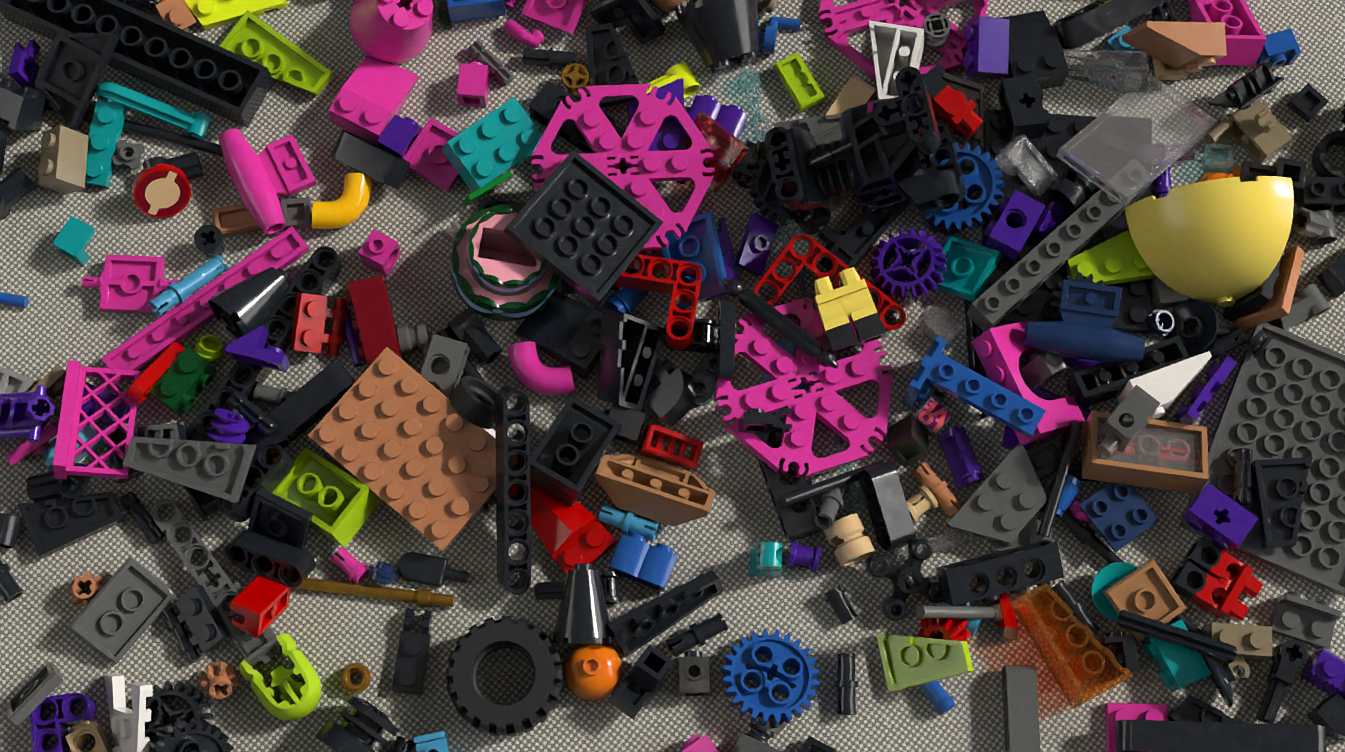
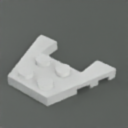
M119 673L104 674L114 742L112 752H149L150 746L148 741H150V738L145 737V722L151 721V709H146V697L152 696V684L146 682L131 683L132 710L126 707L124 675Z

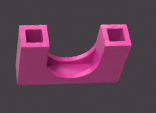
M1036 319L990 328L971 341L989 380L1046 410L1032 437H1027L1014 430L1021 445L1061 435L1069 431L1071 422L1079 424L1085 422L1073 395L1056 400L1042 399L1027 387L1021 377L1019 359L1029 357L1039 350L1023 344L1026 323L1036 322Z

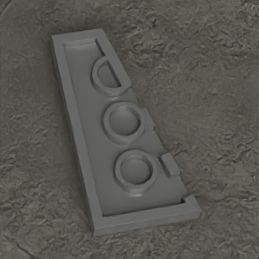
M132 436L123 465L235 503L239 501L257 445Z

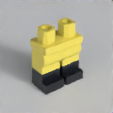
M854 267L839 272L843 286L833 290L829 277H823L814 281L816 294L814 302L818 309L830 349L834 355L857 347L858 341L848 318H851L860 345L883 338L886 335V330L879 318L865 279H860Z

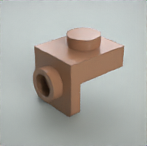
M158 0L159 3L154 5L163 21L183 30L196 23L184 0Z

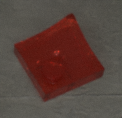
M699 112L694 123L711 146V153H713L712 161L703 162L704 167L714 168V174L711 175L714 178L708 189L711 192H717L749 148L717 121L704 112ZM688 135L685 138V150L689 149L692 145Z

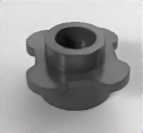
M126 140L118 141L117 153L112 157L113 163L127 169H138L141 165V155L145 152L144 146L140 143L130 144ZM126 153H131V156L127 157Z

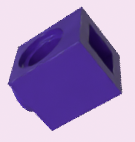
M395 114L377 140L379 147L403 158L420 133L419 125L409 117H404L403 119Z

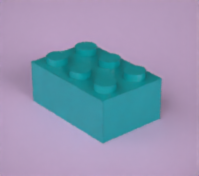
M513 97L449 140L443 147L442 152L473 193L531 158L543 135L517 99Z

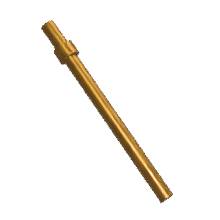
M306 578L298 587H295L296 589L417 603V606L430 607V605L454 607L455 595L432 593L431 589L419 588V591L314 578Z

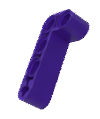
M81 693L46 697L30 714L33 752H70L69 744L65 738L68 735V726L91 721L97 712L95 701ZM79 701H84V711L80 715L75 716L73 711L75 704ZM49 706H53L54 715L51 719L45 721L43 718L44 710ZM55 736L57 740L55 748L47 751L45 747L46 741L50 737Z

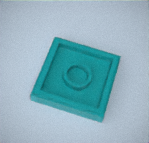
M950 235L942 251L947 259L944 263L946 264L947 272L942 274L944 277L943 283H936L937 290L974 302L982 295L1002 257L1000 251Z

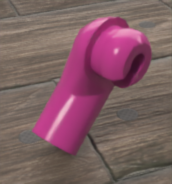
M512 19L504 24L505 32L530 48H538L539 44L544 41V35L538 29H534L529 33Z

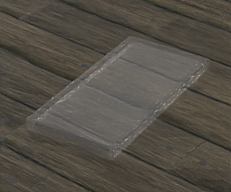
M1149 74L1060 147L1056 156L1125 206L1213 129L1217 120L1152 74Z

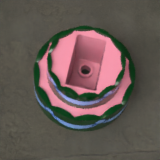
M502 204L483 209L472 215L464 223L454 241L449 267L450 278L455 292L468 308L488 319L517 321L528 318L542 310L550 302L559 285L560 277L503 232L523 207Z

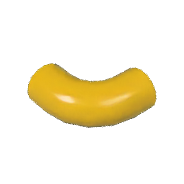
M363 173L345 174L343 192L338 199L328 202L313 201L312 229L329 230L343 228L356 221L368 206L372 192V177Z

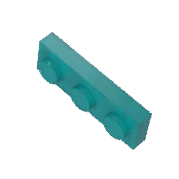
M96 101L88 135L85 184L109 188L114 167L112 157L116 155L118 150L117 142L120 141L127 107L105 101Z

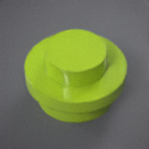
M204 335L196 342L195 353L207 361L213 362L222 358L224 346L219 337Z

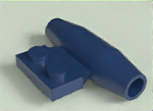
M1065 279L1062 280L1058 306L1062 321L1027 322L1023 339L1024 345L1051 354L1098 362H1141L1145 350L1144 338L1110 328L1119 316L1122 288Z

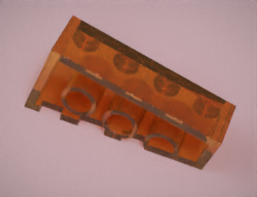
M1047 583L1024 594L1011 603L1072 709L1134 676L1126 667L1123 668L1114 658L1115 655L1107 647L1104 648L1092 635L1093 632L1086 624L1083 625L1073 615L1070 607Z

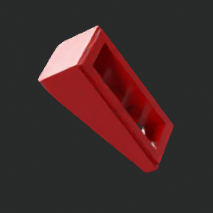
M649 423L644 429L637 453L696 470L704 442ZM653 436L657 437L655 447L650 446ZM664 439L669 440L666 451L661 450ZM676 442L681 443L677 456L673 454ZM687 445L692 447L688 460L684 458Z

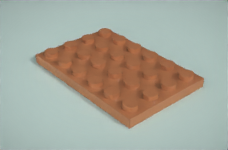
M386 347L308 436L438 548L444 551L496 491L495 438L483 427H478L463 418L451 405V400ZM513 454L509 457V468L515 466L518 462L516 455Z

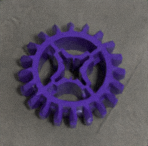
M913 228L910 229L908 234H904V231L900 229L898 232L899 236L894 237L893 234L889 233V241L880 240L879 245L881 249L873 250L875 258L870 259L872 267L870 274L874 278L875 287L880 288V291L885 295L890 294V299L893 301L900 296L901 302L904 304L907 302L908 297H912L913 302L917 303V296L922 295L927 299L929 297L928 290L937 292L936 283H943L944 277L942 274L947 272L946 264H944L947 259L946 255L942 253V245L940 243L936 244V239L933 235L927 238L926 232L923 230L916 235ZM897 255L896 261L890 264V268L886 270L891 258ZM903 259L905 260V262H906L907 264H911V267L913 268V272L911 271V269H910L909 267L906 268V266L904 265ZM931 262L927 272L920 277V271L926 267L927 263Z

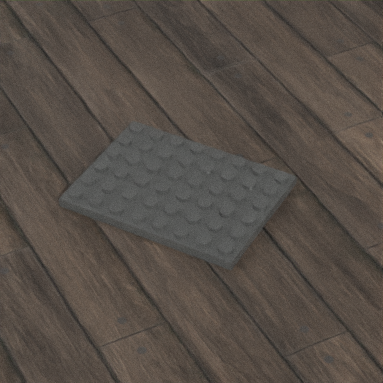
M1263 323L1254 327L1249 342L1260 330L1263 331L1264 337L1270 336L1272 340L1256 358L1253 357L1252 351H1245L1208 448L1209 479L1205 485L1210 483L1233 500V492H1236V489H1234L1235 465L1238 463L1235 461V452L1239 448L1252 449L1253 461L1313 457L1306 481L1308 485L1303 497L1301 508L1303 512L1296 546L1291 548L1263 549L1252 472V488H1249L1251 503L1242 507L1255 515L1258 520L1240 546L1234 550L1345 597V355L1271 324ZM1191 494V495H1190V498H1189V501H1188V503H1187L1186 509H1187L1188 506L1191 504V502L1193 501V499L1196 497L1197 494ZM1216 515V516H1217V519H1216L1215 522H1216L1217 524H1220V523H1219V520H1220L1221 518H1220L1218 515ZM1182 517L1179 524L1180 527L1210 540L1212 539L1205 533H1200L1187 525V520Z

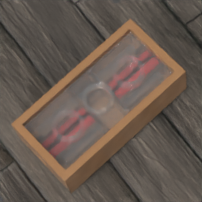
M1091 411L1082 427L1083 479L1125 483L1127 485L1198 494L1208 481L1207 427L1151 419L1123 453L1115 450L1110 457H1107L1097 450L1096 444L1101 439L1099 433L1112 413Z

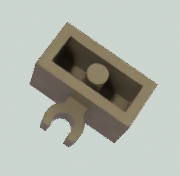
M1259 98L1254 101L1251 107L1245 110L1238 109L1228 118L1234 124L1230 129L1232 136L1255 163L1264 164L1282 151L1292 140L1287 127L1278 122L1272 115L1268 105L1261 102Z
M62 125L44 131L41 138L42 149L37 173L39 175L38 185L64 194L84 189L89 136Z
M1211 622L1202 628L1203 636L1237 648L1236 658L1232 663L1229 662L1228 666L1232 673L1233 668L1238 667L1241 670V679H1247L1250 676V668L1245 661L1262 662L1272 657V627Z

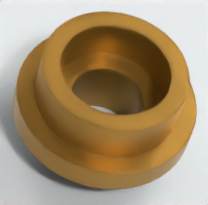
M349 664L341 673V684L350 693H361L369 687L371 673L363 664ZM356 673L361 674V681L358 684H353L351 677Z

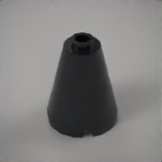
M269 267L213 295L208 300V304L218 320L223 319L228 325L226 330L236 339H239L263 325L289 288L288 282L290 279L281 268Z
M574 564V570H568L553 634V643L560 644V637H564V642H568V644L603 643V637H605V642L613 643V634L608 626L610 620L599 571L592 570V564Z

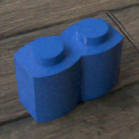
M630 532L629 536L622 534L610 563L609 571L621 572V575L625 578L664 592L677 560V555L673 554L674 549L661 543H657L656 546L650 545L645 542V537L637 533Z

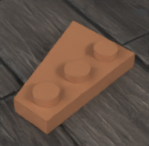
M1298 245L1285 250L1278 269L1279 275L1273 287L1274 294L1272 299L1266 305H1260L1246 313L1245 317H1239L1235 325L1241 326L1243 330H1247L1289 315L1305 253Z

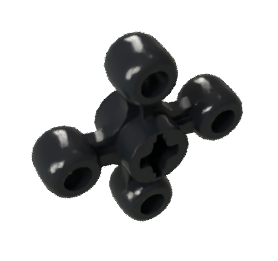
M914 537L910 540L907 547L908 558L903 564L893 565L882 554H872L866 560L865 568L868 574L876 578H888L893 584V593L883 601L881 606L883 615L889 620L899 621L906 615L907 608L905 603L910 594L919 592L931 603L940 604L943 602L939 580H927L921 573L922 563L930 558L933 552L931 542L924 537ZM922 544L923 550L921 553H918L917 547ZM880 561V569L875 570V564ZM900 575H908L912 577L914 582H905L900 578ZM938 587L939 593L934 596L933 591ZM896 604L897 610L891 613V607Z

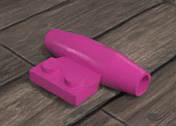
M234 128L223 132L219 136V142L225 164L246 209L264 234L272 235L280 232L286 224L278 195L292 196L316 186L314 176L293 134L267 144L258 155L239 129Z

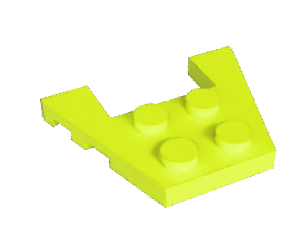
M184 0L205 31L238 22L239 18H242L247 10L255 16L265 14V11L278 8V10L288 7L286 0Z

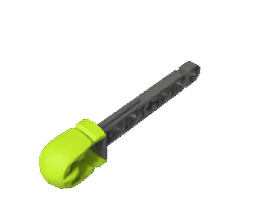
M170 499L157 501L151 510L153 520L166 535L167 540L198 584L203 585L231 635L230 638L245 658L239 666V671L246 681H251V688L263 706L274 717L282 720H299L309 715L319 703L321 681L302 651L296 650L297 645L290 634L284 633L276 636L270 626L258 638L253 637L252 634L248 636L240 634L239 628L233 625L231 621L235 617L245 621L244 616L234 611L225 612L223 603L229 597H237L244 589L239 582L233 584L197 531L187 522L188 519L180 507ZM165 506L173 507V516L168 520H160V510ZM180 529H188L190 532L189 539L184 543H177L175 541L176 532ZM195 552H205L206 559L202 565L194 566L191 564V557ZM208 569L216 578H219L218 583L220 585L216 588L210 585L211 580L204 573ZM282 650V653L294 663L295 667L293 669H285L280 665L270 672L273 678L271 686L273 688L279 687L283 692L279 695L272 688L266 686V679L255 669L263 663L265 665L276 658L274 655ZM295 674L306 684H303L301 681L295 683L292 676Z

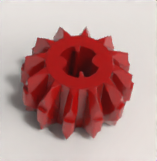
M923 618L920 623L922 628L917 635L923 638L967 641V644H969L967 639L970 637L971 631L964 628L968 620L961 621L959 618Z

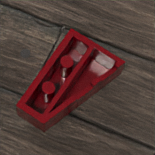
M384 275L348 282L349 289L344 290L347 304L354 307L356 317L351 318L354 334H360L362 345L358 346L361 363L367 362L368 367L386 347L403 360L392 313L391 300L386 288V277Z

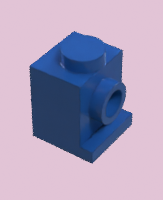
M1292 29L1265 35L1267 40L1256 64L1270 62L1274 67L1280 66L1285 62L1287 65L1293 64L1300 55L1301 50Z

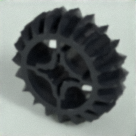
M165 681L163 691L158 685H154L152 687L154 695L146 697V709H151V716L156 708L159 712L158 719L150 725V728V721L145 722V737H149L150 741L155 742L153 737L157 736L158 731L163 734L168 733L166 723H170L167 721L170 716L177 719V723H175L176 728H178L180 719L187 723L193 717L200 722L214 719L212 713H204L211 707L208 701L201 702L205 695L200 691L194 694L195 687L192 685H188L184 689V683L181 681H177L174 689L171 682ZM175 698L184 699L190 704L191 708L174 711L167 700ZM188 745L184 747L183 752L187 749Z

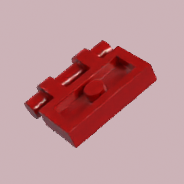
M297 292L289 349L321 354L322 342L329 343L328 355L339 356L340 345L344 343V336H342L344 319H347L348 311L345 310L346 299L335 298L334 309L327 308L328 296ZM326 317H332L330 334H324Z

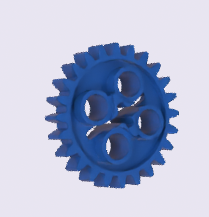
M955 142L961 170L966 166L974 167L972 173L963 174L966 186L964 199L967 208L963 210L960 202H958L950 209L940 208L928 212L925 216L927 222L935 219L934 225L937 229L944 223L947 232H950L952 227L956 226L958 232L961 233L963 225H967L970 231H972L973 222L975 221L983 226L982 217L985 215L988 218H992L990 208L998 209L999 204L995 199L1003 198V193L997 190L1004 187L1003 180H999L1003 176L1001 169L995 170L998 167L997 161H989L991 157L988 151L981 155L980 146L971 151L970 145L967 142L963 149H959L957 142ZM949 159L943 160L940 165L947 163ZM974 191L982 192V196L977 200L969 199V195Z
M763 629L762 635L759 638L753 631L750 635V642L746 638L741 637L740 647L733 644L731 648L733 655H726L725 662L728 665L723 666L722 674L727 676L723 678L722 685L730 687L726 689L725 697L734 696L731 707L741 705L740 716L745 715L747 712L751 713L750 722L752 723L757 717H761L763 726L767 724L768 719H772L775 727H777L780 718L783 717L784 721L790 724L792 714L798 719L801 718L802 709L808 711L811 706L809 700H815L817 693L814 690L818 689L820 684L818 680L814 679L818 677L820 671L819 669L812 668L815 665L816 658H806L810 648L800 650V639L794 643L789 642L790 633H787L782 639L779 637V630L776 629L773 637L768 635L767 630ZM763 654L768 657L769 662H759L755 656ZM791 666L797 671V674H787L783 667ZM769 674L774 676L772 681L767 679ZM753 680L757 683L758 688L750 689L746 687L744 681ZM780 692L786 697V700L777 701L773 698L772 693Z

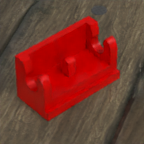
M257 576L230 603V609L237 614H242L245 621L235 617L231 622L237 628L247 631L253 637L258 638L288 608L291 587Z

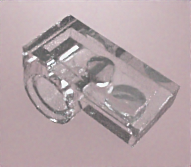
M1025 135L1014 137L995 157L1001 170L1012 176L1018 175L1035 196H1041L1059 177Z

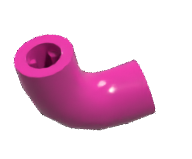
M532 341L519 342L508 347L510 364L516 378L529 390L544 396H561L575 393L570 365L560 367H547L543 365L538 357L536 343Z

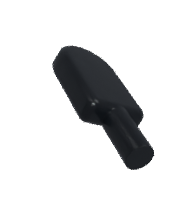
M417 552L404 554L399 559L397 566L399 575L404 580L438 588L443 586L444 579L466 584L469 572L447 568L448 560L446 558Z

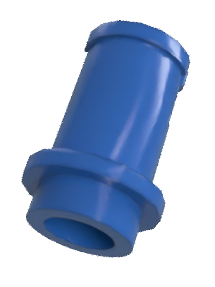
M938 681L919 686L935 706L934 711L939 712L941 716L956 705L953 701L954 697L949 696Z

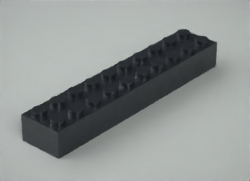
M0 0V12L5 19L53 41L57 32L117 33L121 35L109 60V66L248 128L274 83L267 67L117 0Z

